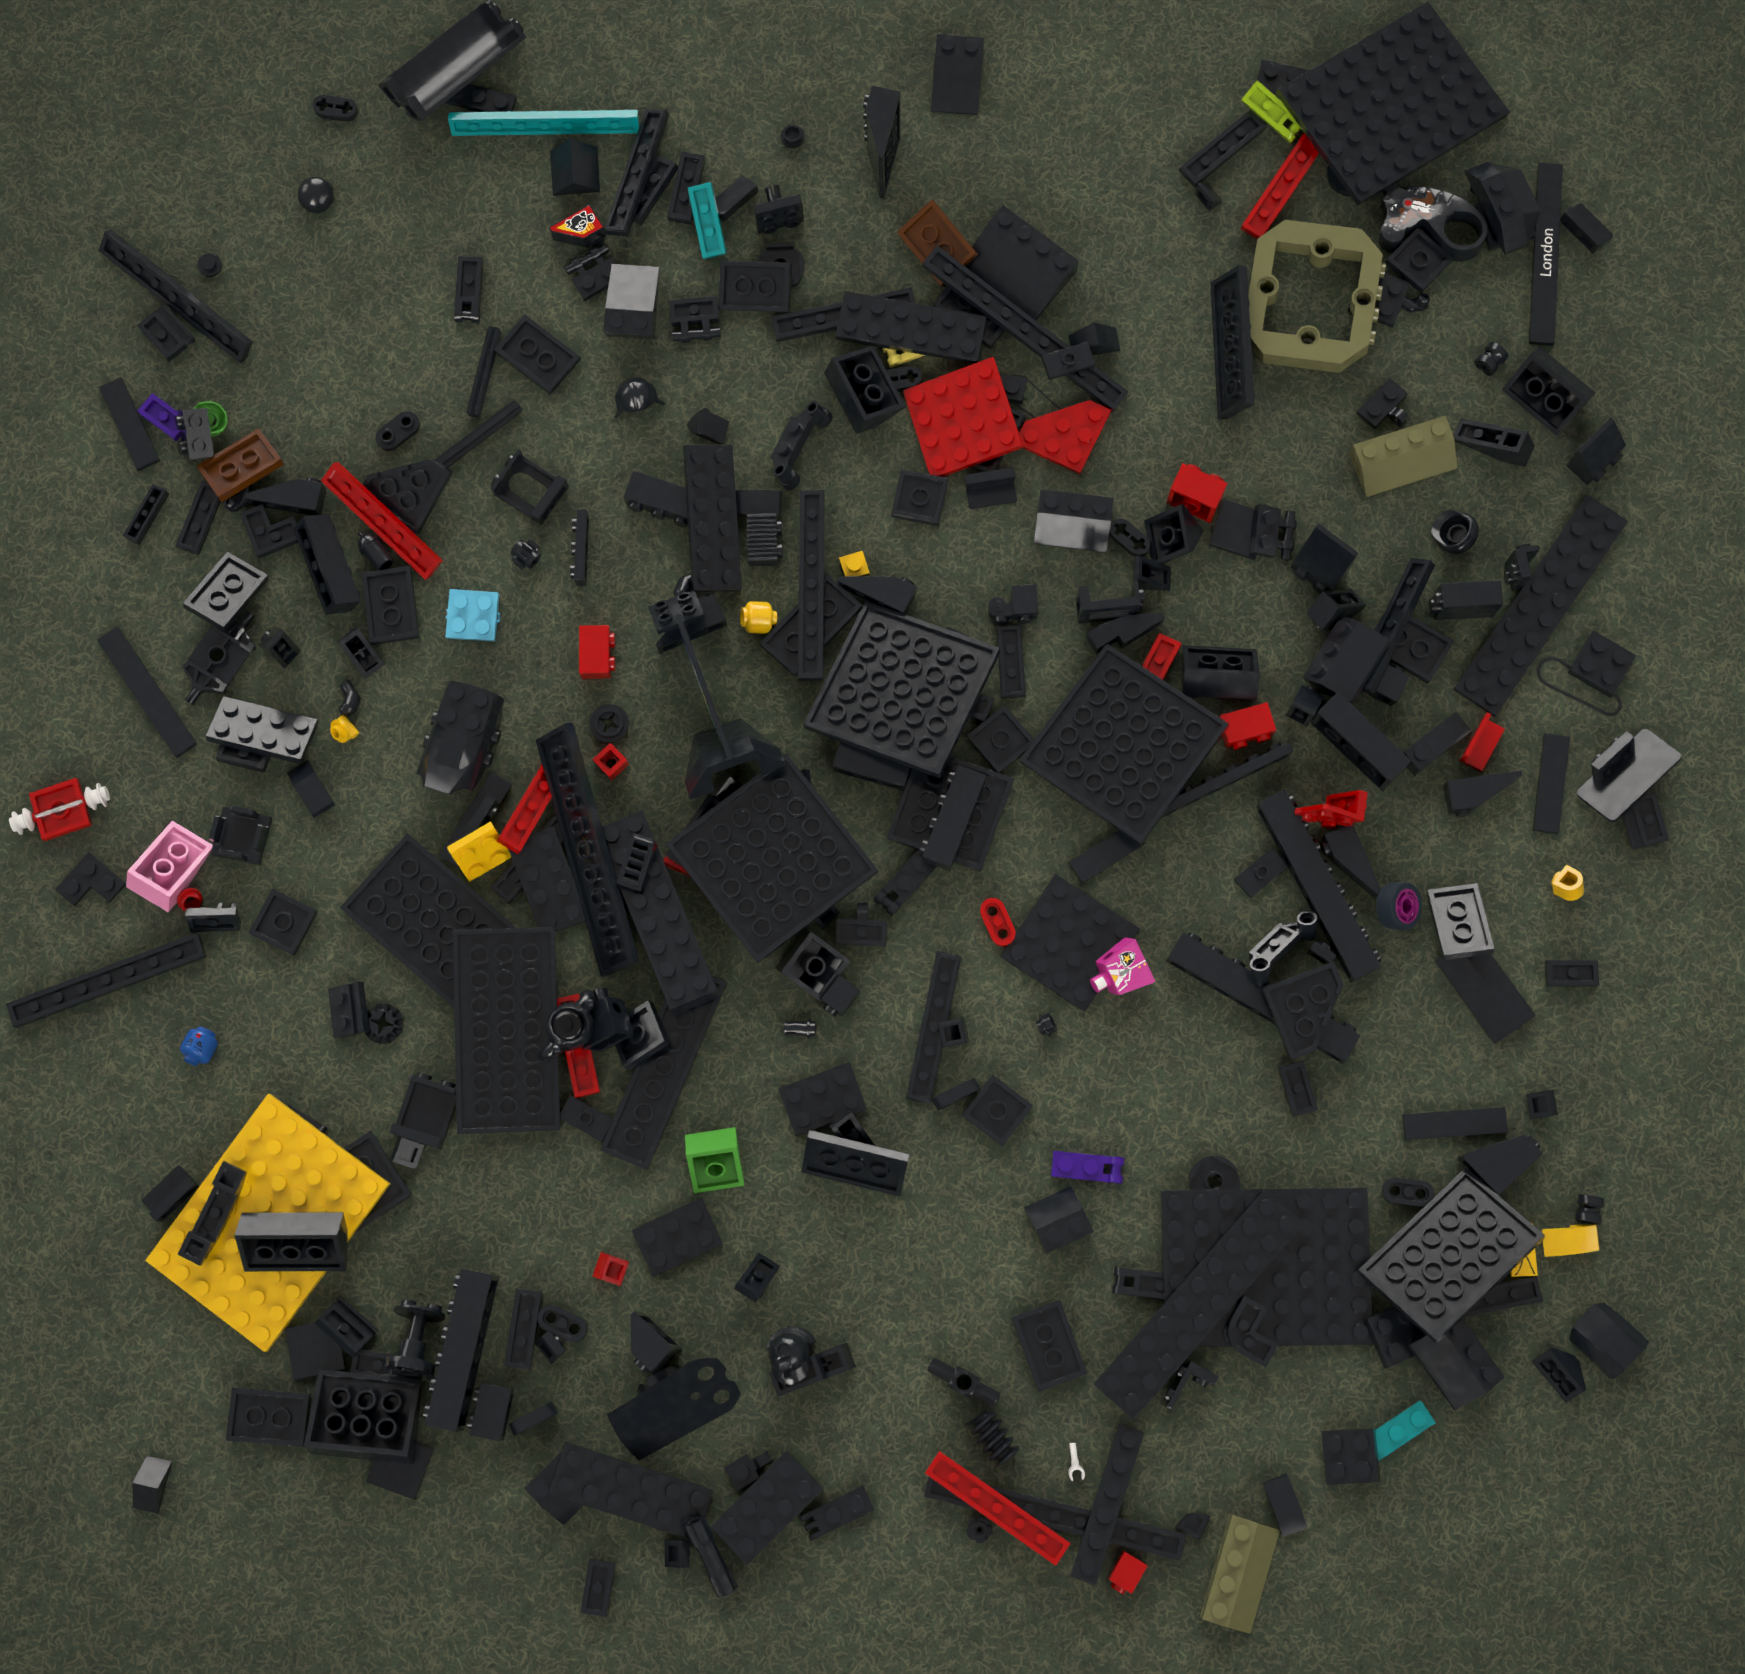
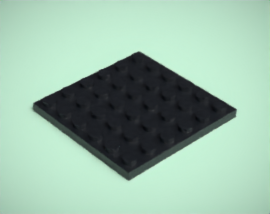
M865 601L803 724L804 728L940 778L1001 653L1000 648Z
M1106 643L1019 759V762L1142 845L1228 729L1229 723Z
M787 753L783 755L786 766L764 774L760 772L666 843V846L757 964L878 873L875 865Z

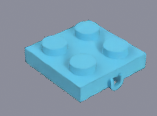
M450 589L448 609H446L447 616L445 617L447 619L445 637L447 639L495 642L497 623H500L501 615L498 613L500 594L498 592Z

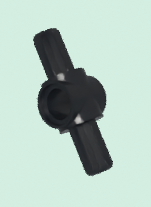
M934 1358L927 1371L948 1382L947 1387L969 1399L973 1396L994 1407L1000 1398L999 1392L979 1382L980 1377L959 1366L955 1369ZM965 1374L970 1377L971 1386L969 1389L961 1390L957 1387L956 1380L960 1375Z

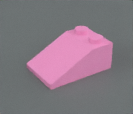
M171 821L127 871L126 887L166 912H169L177 903L178 894L189 886L210 854L213 845Z

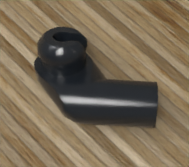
M251 485L238 492L236 496L226 499L224 507L229 509L230 512H238L246 506L248 502L245 500V493L251 492Z
M691 574L683 576L678 580L673 590L675 597L680 593L689 591V588L692 586Z

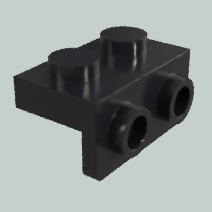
M207 409L177 410L178 416H175L176 429L181 431L182 440L178 441L180 454H184V459L213 457Z
M1529 543L1519 545L1505 562L1504 580L1507 585L1511 586L1512 591L1522 589L1532 576L1529 563L1539 552V545L1531 546Z

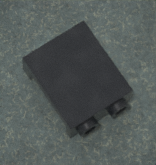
M418 1072L417 1076L409 1075L408 1080H410V1084L396 1124L392 1123L389 1133L441 1150L456 1108V1084L446 1080H442L441 1084L431 1081L432 1076Z

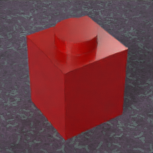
M1123 1550L1107 1577L1112 1581L1110 1587L1123 1595L1125 1591L1132 1594L1147 1565Z

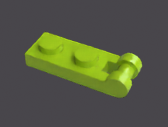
M1256 81L1241 99L1246 106L1289 143H1292L1296 138L1294 135L1299 129L1302 130L1282 101L1259 81ZM1287 118L1292 122L1288 129L1282 125Z

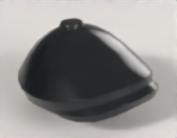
M1447 510L1442 512L1435 520L1431 528V534L1441 549L1448 553L1460 554L1475 544L1479 534V526L1475 518L1470 514L1456 510Z

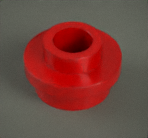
M186 888L177 896V904L184 911H186V908H199L203 901L201 892L195 888ZM188 897H193L191 901H186Z

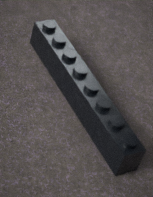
M1283 790L1259 802L1256 809L1284 861L1289 866L1288 868L1311 911L1316 913L1318 924L1333 948L1334 953L1337 955L1336 957L1350 983H1353L1381 967L1380 955L1375 948L1371 949L1367 941L1369 940L1368 933L1363 926L1359 927L1355 919L1357 918L1355 909L1351 904L1348 905L1343 897L1345 895L1343 887L1339 882L1334 881L1331 875L1333 870L1327 860H1323L1319 853L1321 848L1315 838L1312 839L1307 831L1309 829L1308 823L1303 821L1299 815L1294 814L1295 808H1297L1294 797L1291 794L1288 795L1286 790Z
M1184 932L1182 933L1166 962L1276 1025L1262 992V988L1266 986L1260 987L1255 984L1254 976L1251 974V971L1245 968L1246 965L1236 958L1228 959L1223 956L1224 952L1213 945L1210 947L1201 943L1202 939L1189 932L1188 935ZM1331 1014L1316 1049L1343 1064L1347 1061L1361 1035L1356 1033L1357 1029L1346 1022L1341 1024L1335 1021V1016Z

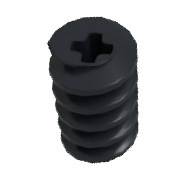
M985 1410L965 1425H975L971 1434H981L976 1442L978 1444L986 1442V1446L982 1451L984 1453L992 1451L988 1460L989 1462L998 1460L997 1465L994 1467L995 1469L1016 1455L1020 1448L1018 1445L1010 1447L1014 1438L1012 1436L1004 1438L1008 1431L1006 1427L998 1429L1002 1420H992L996 1411Z

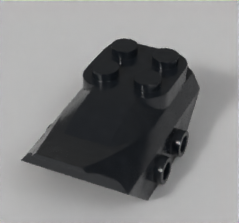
M448 682L439 710L433 713L431 719L432 730L430 734L425 736L423 742L425 750L416 772L422 778L423 787L450 795L461 789L473 791L483 776L485 768H489L492 764L494 754L491 751L493 745H497L500 741L502 732L499 730V727L501 725L504 698L484 688L464 682Z

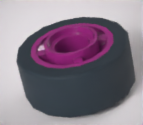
M1390 882L1383 886L1377 897L1376 904L1377 915L1381 924L1387 929L1409 930L1418 923L1422 914V899L1417 887L1407 882Z

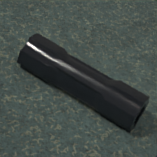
M702 1515L689 1520L684 1525V1528L708 1572V1579L716 1596L720 1598L731 1594L738 1588V1585L718 1550L706 1517Z

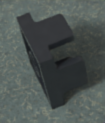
M230 805V808L223 807L221 816H214L209 834V839L213 842L211 855L260 865L272 817L258 814L252 809Z

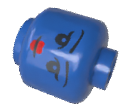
M204 1027L189 1030L180 1045V1052L185 1056L184 1061L193 1066H198L199 1063H209L218 1047L215 1033Z

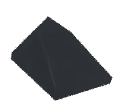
M1183 504L1144 520L1147 538L1150 541L1151 560L1161 564L1192 552L1204 532L1203 528Z

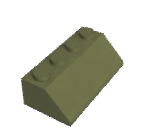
M1446 416L1354 444L1349 453L1365 497L1458 468L1454 437Z
M1229 1513L1200 1618L1227 1628L1251 1633L1280 1530Z

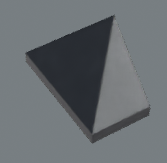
M1550 1348L1532 1360L1533 1364L1565 1403L1586 1390L1580 1361L1575 1355Z

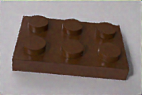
M934 200L926 204L897 231L921 263L926 260L937 245L964 266L978 255ZM933 276L940 286L943 287L945 285L939 279Z
M258 428L196 467L219 500L223 502L283 466L284 463Z

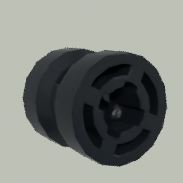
M1490 342L1485 347V352L1479 354L1474 360V364L1486 375L1493 376L1498 370V365L1503 364L1509 355L1500 344Z
M1579 1194L1577 1203L1580 1206L1579 1211L1576 1212L1575 1221L1601 1225L1602 1216L1600 1215V1210L1604 1207L1605 1199Z

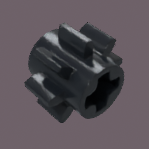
M530 538L527 542L519 540L511 550V555L514 556L512 558L513 563L521 570L525 566L532 569L541 558V554L538 552L540 550L539 545Z

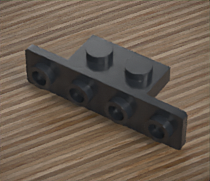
M494 773L489 774L440 853L441 858L460 868L447 847L496 818L499 812L498 808L512 787L510 782Z

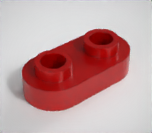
M997 898L986 899L981 904L980 916L992 942L997 946L1006 947L1015 938V928L1004 904ZM989 908H995L997 914L990 916L987 912ZM1005 930L1008 936L1002 939L998 936V932Z

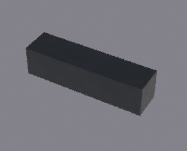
M152 484L123 534L127 540L140 546L169 496L167 490Z

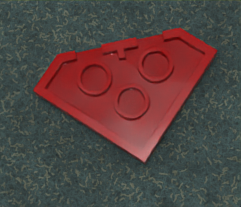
M1088 400L1027 420L1019 432L1023 449L1080 475L1111 414V409Z

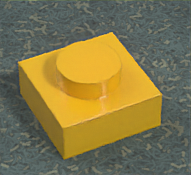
M863 551L839 557L844 576L870 575Z

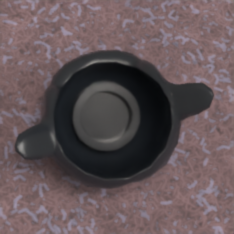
M632 377L624 380L618 387L615 394L617 413L614 418H617L622 411L637 412L650 407L654 402L662 405L665 403L658 398L655 387L646 379Z

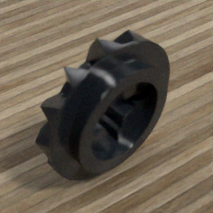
M605 704L598 707L592 713L589 723L590 730L600 742L612 743L620 741L627 734L629 719L621 707L614 704ZM614 716L613 722L618 729L610 727L605 733L606 726L600 719L609 721Z
M377 1004L373 1008L368 1009L370 1032H365L367 1037L378 1044H387L396 1040L401 1034L404 1025L400 1011L390 1004ZM386 1016V1021L393 1026H385L380 1032V1026L373 1022V1020H382Z

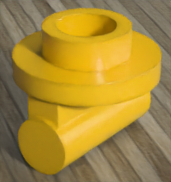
M343 715L331 722L330 733L335 740L341 743L354 739L360 734L349 719Z

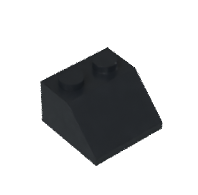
M1610 417L1576 451L1566 465L1587 485L1593 480L1596 483L1601 480L1607 473L1605 468L1609 464L1615 466L1624 456L1621 452L1626 444L1615 421Z
M804 928L775 969L821 1001L850 960L813 932Z
M1071 1186L1024 1207L1045 1254L1094 1232Z
M560 1452L524 1489L544 1510L562 1525H565L584 1505L547 1493L561 1454Z

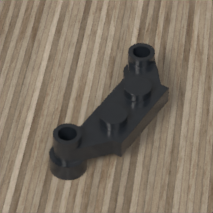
M816 401L810 402L806 410L796 417H791L770 457L774 461L775 466L773 474L779 479V483L786 490H793L800 483V476L793 470L792 466L813 426L816 424L819 428H825L832 422V413Z
M1303 911L1298 914L1297 922L1279 923L1249 952V959L1251 960L1250 970L1257 986L1263 987L1269 984L1271 968L1301 939L1311 941L1316 938V928L1318 927L1316 913Z

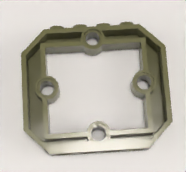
M1284 220L1257 239L1248 298L1250 302L1251 346L1262 363L1340 373L1365 356L1369 345L1374 346L1376 331L1371 329L1372 323H1377L1379 308H1375L1376 300L1381 301L1383 286H1378L1379 278H1384L1386 264L1382 263L1383 254L1362 229ZM1323 249L1327 253L1321 255L1318 254L1316 251ZM1276 251L1309 255L1311 264L1318 268L1327 267L1332 262V259L1362 262L1358 288L1353 292L1350 303L1353 321L1349 342L1320 338L1319 330L1311 325L1301 327L1296 335L1263 331L1266 308L1277 301L1279 293V282L1272 275ZM1270 288L1272 292L1264 293L1261 289ZM1365 299L1369 304L1360 305L1357 301ZM1309 338L1313 340V343L1305 344L1302 340Z

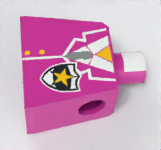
M1126 937L1096 961L1100 974L1090 979V983L1096 992L1107 988L1111 994L1121 995L1155 982L1136 939Z

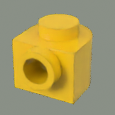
M1566 865L1561 872L1559 871L1554 875L1551 884L1555 895L1568 901L1577 900L1583 895L1584 883L1582 874L1579 871Z

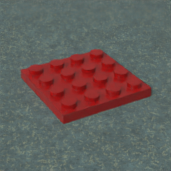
M994 357L903 390L930 475L945 477L1024 448Z

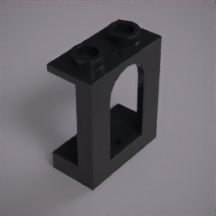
M519 449L515 455L509 456L505 463V469L501 474H497L491 483V490L494 496L540 525L544 523L569 487L565 478L560 475L555 477L525 458ZM514 474H528L548 487V490L536 507L510 490L509 480Z
M1134 581L1130 594L1131 597L1090 601L1089 587H1078L1076 596L1078 624L1109 621L1138 614L1139 610H1142V603H1144L1143 588L1139 589L1138 581Z

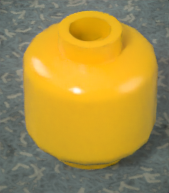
M751 601L741 608L740 625L748 633L766 634L770 632L772 625L776 626L777 612L773 611L769 602Z

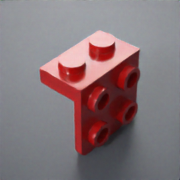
M1355 790L1327 795L1326 804L1295 808L1294 814L1301 816L1302 820L1306 822H1319L1321 827L1327 829H1335L1337 825L1353 826V823L1364 821L1368 792Z

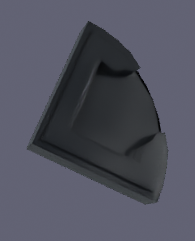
M1192 1513L1183 1517L1175 1527L1199 1540L1211 1516L1204 1513Z

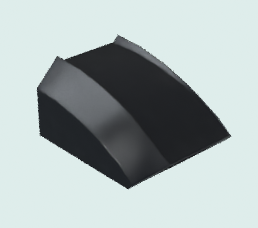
M1605 1303L1593 1304L1572 1326L1569 1338L1609 1379H1615L1622 1374L1649 1344V1341L1638 1330Z

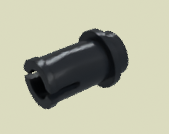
M811 1019L807 1021L785 1020L784 1035L807 1036V1039H810L811 1036L816 1035V1021H811Z

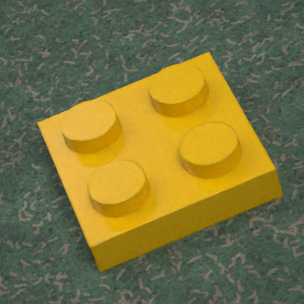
M491 822L447 847L469 882L512 858L509 849L497 842L500 835Z

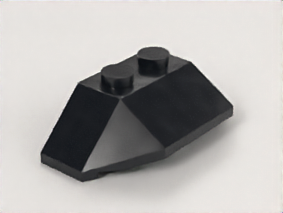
M1490 162L1465 170L1468 181L1504 255L1526 247L1540 216L1541 209L1522 170Z

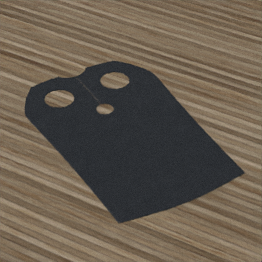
M718 1358L695 1359L610 1412L607 1416L620 1441L638 1460H641L732 1410L741 1393L735 1381H730L726 1378L725 1372L727 1369ZM704 1367H711L714 1370V1375L708 1380H700L698 1378V1372ZM720 1390L728 1391L730 1396L726 1402L718 1404L714 1401L715 1393ZM693 1393H700V1397L697 1400L691 1399Z

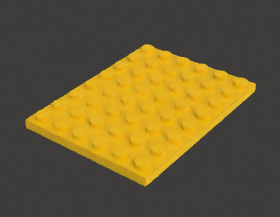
M267 1094L145 1261L262 1351L268 1352L327 1271L244 1272L235 1239V1232L241 1213L344 1212L349 1242L357 1228L387 1190L390 1183L272 1094ZM227 1161L246 1171L247 1175L226 1226L202 1266H199L179 1256L178 1252L188 1232L193 1230L214 1187L212 1182L222 1162Z

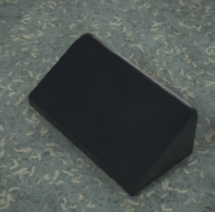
M743 175L715 198L719 218L723 222L726 221L758 193V186Z

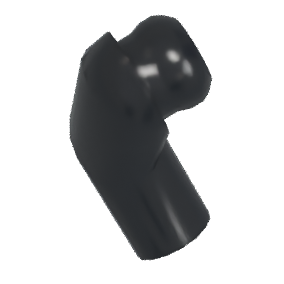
M1421 293L1417 298L1413 299L1405 296L1401 308L1409 313L1424 311L1428 308L1430 297L1425 293Z
M346 680L339 686L346 696L339 711L343 716L349 717L357 711L361 698L351 681Z

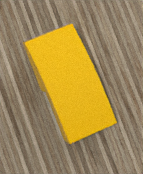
M1597 1224L1570 1225L1569 1228L1542 1230V1233L1545 1235L1543 1240L1545 1257L1580 1254L1599 1250Z

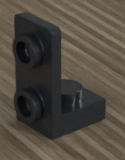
M1189 1361L1187 1365L1183 1363L1175 1376L1179 1379L1175 1388L1170 1386L1163 1400L1167 1402L1165 1408L1172 1410L1190 1374L1194 1376L1192 1381L1205 1388L1207 1384L1214 1386L1219 1376L1192 1361Z

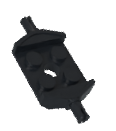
M246 610L239 623L235 621L225 632L213 625L210 626L182 667L192 682L191 686L193 687L185 699L186 702L194 706L201 693L204 692L226 694L227 691L225 689L251 651L257 649L246 632L248 625L255 615ZM216 650L224 652V656L220 661L212 660V654Z

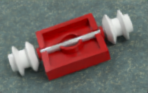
M73 778L29 793L34 813H31L26 808L22 809V814L20 815L13 811L12 817L9 818V823L14 832L17 831L20 835H23V829L25 828L34 831L35 823H37L41 839L48 841L92 826L87 806L97 810V804L102 803L106 807L107 801L110 800V795L106 786L102 787L99 783L96 784V789L94 790L86 787L83 795L79 779Z

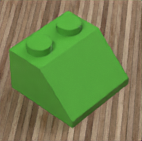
M735 1127L685 1135L686 1157L694 1193L744 1186L739 1143Z

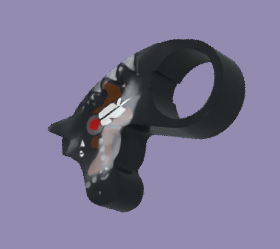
M1392 185L1382 191L1384 198L1380 208L1383 209L1385 222L1379 235V244L1383 250L1394 252L1402 244L1403 238L1409 237L1418 227L1454 257L1453 261L1462 262L1470 260L1481 251L1487 235V223L1479 211L1466 200L1445 191L1419 186L1397 187ZM1450 221L1467 223L1475 229L1478 241L1467 246L1454 244L1446 237L1444 226Z

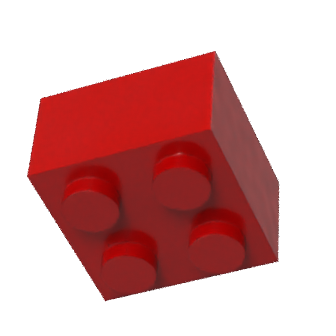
M1182 463L1171 486L1166 504L1173 507L1183 504L1193 516L1211 523L1228 483L1224 482L1223 478L1218 475H1208L1202 472L1199 467L1193 464L1186 465Z

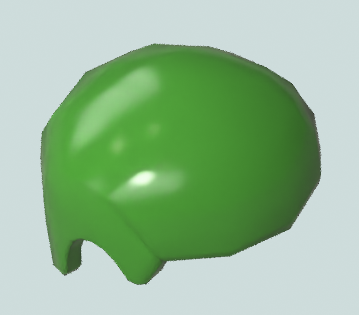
M199 402L193 409L206 408L210 426L215 419L217 420L216 424L210 427L211 438L220 435L228 424L226 411L220 404L215 402Z

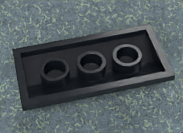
M1491 954L1443 960L1441 956L1435 960L1494 1044L1536 1016Z

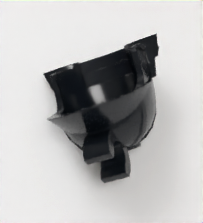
M787 1326L771 1335L769 1342L766 1344V1350H769L772 1374L778 1382L793 1385L806 1377L809 1369V1354L812 1351L811 1344L817 1343L809 1331L804 1328Z

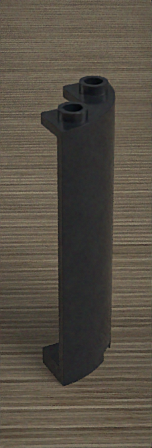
M488 0L482 2L381 81L378 86L398 108L400 106L404 107L407 116L417 121H422L527 37L523 33L522 25L513 18L504 20L501 16L500 8Z

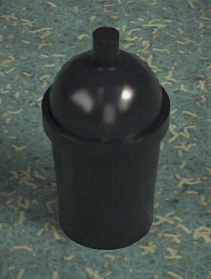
M362 531L357 533L360 537L358 541L359 552L377 570L388 569L394 563V559L381 543V539L371 533L363 534Z

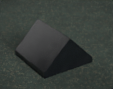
M569 139L550 151L553 196L600 192L597 147Z

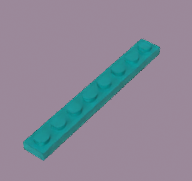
M638 110L449 112L448 115L452 136L638 133L640 127Z

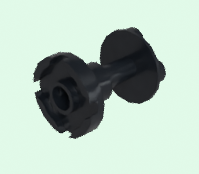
M401 1300V1304L394 1307V1312L399 1316L410 1319L407 1339L401 1340L398 1356H386L384 1358L382 1370L386 1373L388 1369H391V1375L395 1377L422 1380V1375H426V1379L431 1380L434 1377L436 1367L434 1364L424 1360L427 1346L426 1343L422 1342L426 1322H441L445 1320V1314L442 1313V1307L439 1305L428 1304L427 1307L416 1305L417 1302L412 1300Z

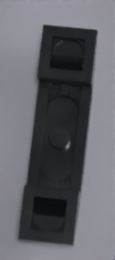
M227 1161L222 1162L212 1182L214 1187L193 1230L188 1232L178 1252L179 1256L202 1266L230 1218L247 1175L246 1171Z

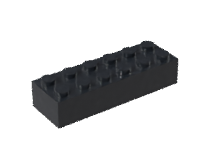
M462 1268L461 1272L455 1276L453 1288L457 1290L455 1298L450 1300L447 1314L451 1316L449 1324L444 1326L441 1340L445 1342L443 1350L438 1352L435 1366L439 1368L437 1376L432 1378L429 1392L433 1394L431 1402L426 1404L423 1419H427L426 1426L455 1432L464 1431L499 1276Z

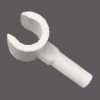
M1069 1443L1071 1453L1069 1477L1073 1481L1072 1472L1080 1470L1083 1480L1085 1473L1079 1465L1076 1443Z

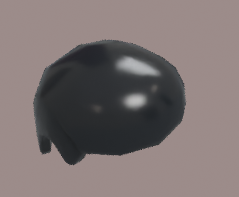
M310 177L304 180L298 188L300 205L311 213L319 214L326 211L334 202L333 187L321 177Z

